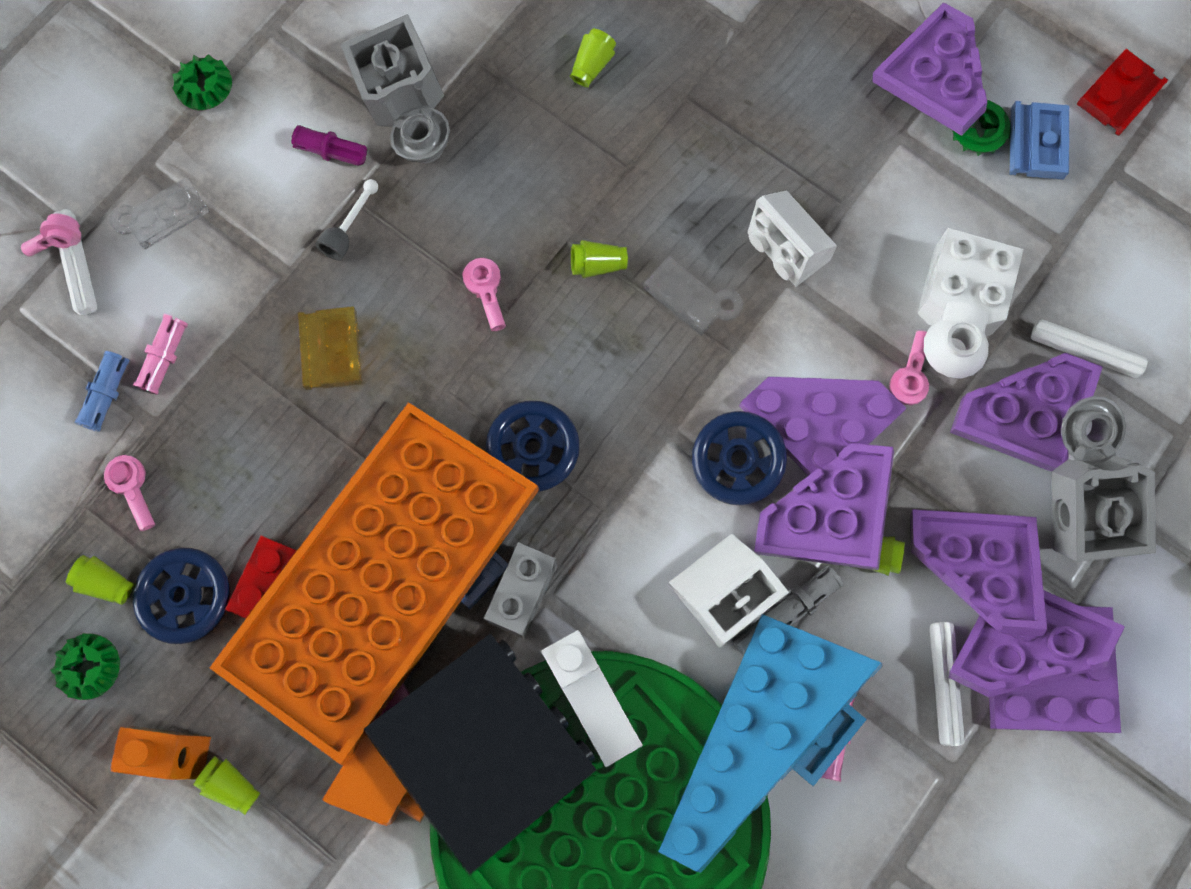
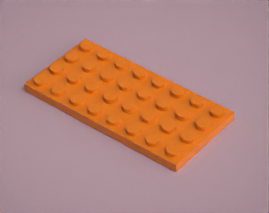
M408 402L209 668L337 763L345 765L366 735L364 728L380 717L539 491L538 485Z

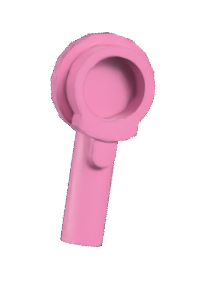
M51 214L41 224L40 234L22 243L21 250L26 256H33L50 246L69 248L70 246L77 245L81 241L80 225L70 216Z
M477 258L470 261L464 268L463 282L470 292L476 294L477 298H481L491 331H500L506 327L496 297L497 287L501 280L500 270L492 260Z
M926 331L916 332L907 366L896 371L890 379V392L903 405L918 404L925 399L929 392L928 379L922 372L926 356L924 353Z
M118 456L111 460L105 468V484L113 492L125 496L140 531L151 529L155 526V522L140 491V487L145 481V468L139 460L132 456Z

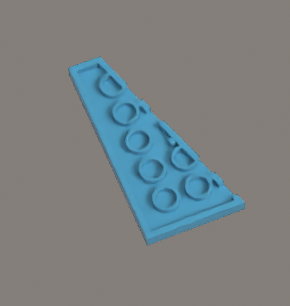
M762 614L658 852L701 873L736 834V830L747 817L765 801L766 796L776 784L786 777L823 735L828 725L842 709L852 702L864 684L882 668V663Z

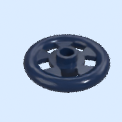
M524 401L508 407L496 417L489 428L485 450L488 454L519 474L522 472L523 464L527 466L539 465V476L524 477L538 485V492L557 486L569 476L577 463L580 443L574 423L561 409L542 401ZM525 417L530 427L522 429L518 434H514L510 425L518 419ZM546 419L554 423L558 428V431L552 437L546 431L539 428ZM529 442L539 443L540 449L536 453L527 452L525 448ZM512 443L516 458L505 461L502 456L501 446ZM552 447L564 450L558 465L547 461L551 455Z
M746 411L728 412L712 419L699 432L692 450V467L701 487L713 498L730 505H748L766 498L780 484L787 465L786 446L776 427L764 417ZM746 427V439L735 438L729 440L728 428ZM765 439L771 454L759 458V453L754 443ZM711 443L723 446L718 462L707 459ZM738 451L744 452L747 456V461L741 466L735 465L732 462L733 454ZM759 467L766 476L752 487L745 477L751 475ZM721 470L736 478L731 488L722 485L716 480Z
M194 548L171 549L153 558L140 572L132 595L134 614L140 626L153 638L168 644L190 643L203 638L220 623L229 602L230 587L223 567L208 553ZM186 564H192L201 568L197 579L182 575ZM165 570L171 575V578L159 590L153 583ZM202 587H213L211 605H200ZM183 588L185 590V597L180 602H176L174 600V593L177 589ZM160 600L167 614L157 619L150 606ZM193 612L195 624L179 628L177 617Z

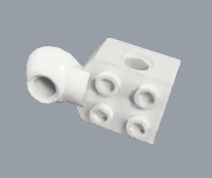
M947 228L934 249L917 313L928 325H931L924 337V353L929 364L937 372L947 377L961 379L972 376L983 368L988 358L989 343L986 336L992 335L1007 320L1024 249ZM952 338L961 340L966 350L956 348L952 343Z

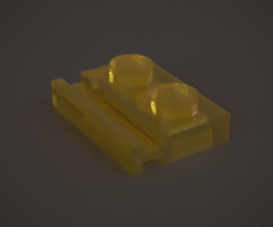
M354 306L317 310L315 313L310 314L298 313L302 383L305 390H312V388L318 387L325 389L362 384L357 311Z

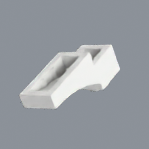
M579 630L541 651L605 767L610 766L643 746Z

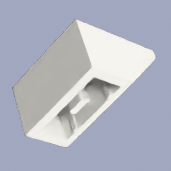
M787 190L763 195L756 201L747 232L749 240L759 252H765L770 257L776 272L783 279H789L797 287L831 260L837 245Z
M733 534L722 540L668 583L719 648L789 593L763 559Z

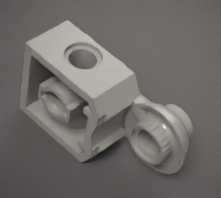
M406 14L340 44L362 100L377 126H393L390 140L395 152L411 162L430 163L437 160L447 146L450 135L447 118L442 112L434 109L444 97V94L409 15Z
M1091 396L1081 399L1068 409L1062 419L1061 436L1063 444L1068 450L1069 459L1051 472L1053 550L1077 562L1156 553L1155 472L1141 464L1116 456V451L1125 437L1126 422L1124 413L1117 403L1107 397ZM1092 421V429L1090 433L1086 435V427L1088 423Z

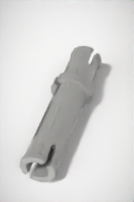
M826 565L809 581H806L801 586L795 585L790 589L791 594L765 615L792 626L806 614L810 616L817 611V606L823 600L844 586L843 581L829 565ZM760 618L748 629L732 639V642L743 656Z

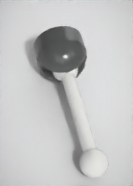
M368 179L364 182L363 193L340 228H327L316 241V247L326 256L341 261L349 248V238L346 231L370 194L378 191V183L373 179Z

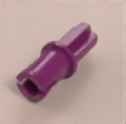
M297 125L293 131L291 143L295 149L315 153L322 156V159L330 161L333 158L357 166L363 165L366 161L367 147L365 145L338 138L335 132H318L301 125Z

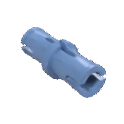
M110 351L104 352L93 382H88L85 388L88 394L74 422L96 432H100L112 400L116 401L118 398L117 388L130 361L125 357L121 359V355Z

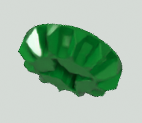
M209 54L205 58L193 55L192 61L187 64L180 62V70L178 73L172 74L174 79L172 89L183 105L195 110H207L218 106L228 97L232 88V77L228 68L222 60L218 61ZM200 73L206 77L204 82L205 91H202L196 83L198 82L197 76Z
M987 100L986 111L979 117L981 127L987 129L981 137L977 134V129L971 127L962 136L953 131V141H958L962 145L963 151H975L977 156L985 152L993 154L1005 144L1011 130L1010 120L1004 109L998 104Z
M83 633L75 638L66 639L67 643L63 648L55 652V666L51 669L57 682L55 687L62 690L67 697L78 700H90L106 693L115 683L120 670V658L116 647L107 638L96 634ZM85 655L86 660L100 663V666L87 670L86 677L83 679V673L72 670V666L82 663L83 656Z

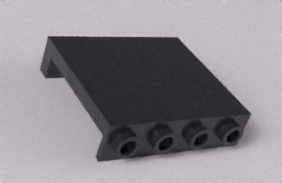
M491 633L364 728L369 740L469 877L584 780L590 778L597 770L592 764L596 759L589 747L582 740L575 742L565 730L569 724L563 714L555 706H552L550 709L539 696L543 691L535 678L528 672L522 675L513 663L517 658L510 646L504 640L497 642Z

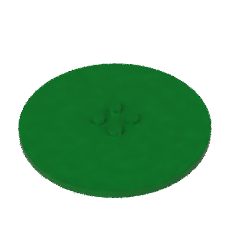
M591 651L641 741L642 747L605 767L545 660L524 669L521 673L524 675L528 672L535 678L543 691L539 695L549 709L555 706L563 714L569 724L565 730L575 742L582 740L589 747L596 759L592 764L597 770L590 778L584 780L486 861L470 877L430 823L431 857L439 889H762L769 862L771 843V817L767 795L765 801L747 817L736 830V834L701 873L658 852L722 704L693 679L670 666L634 654L613 651Z

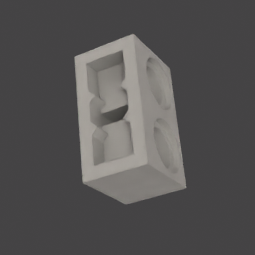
M518 542L484 619L491 625L525 639L558 566L556 558Z

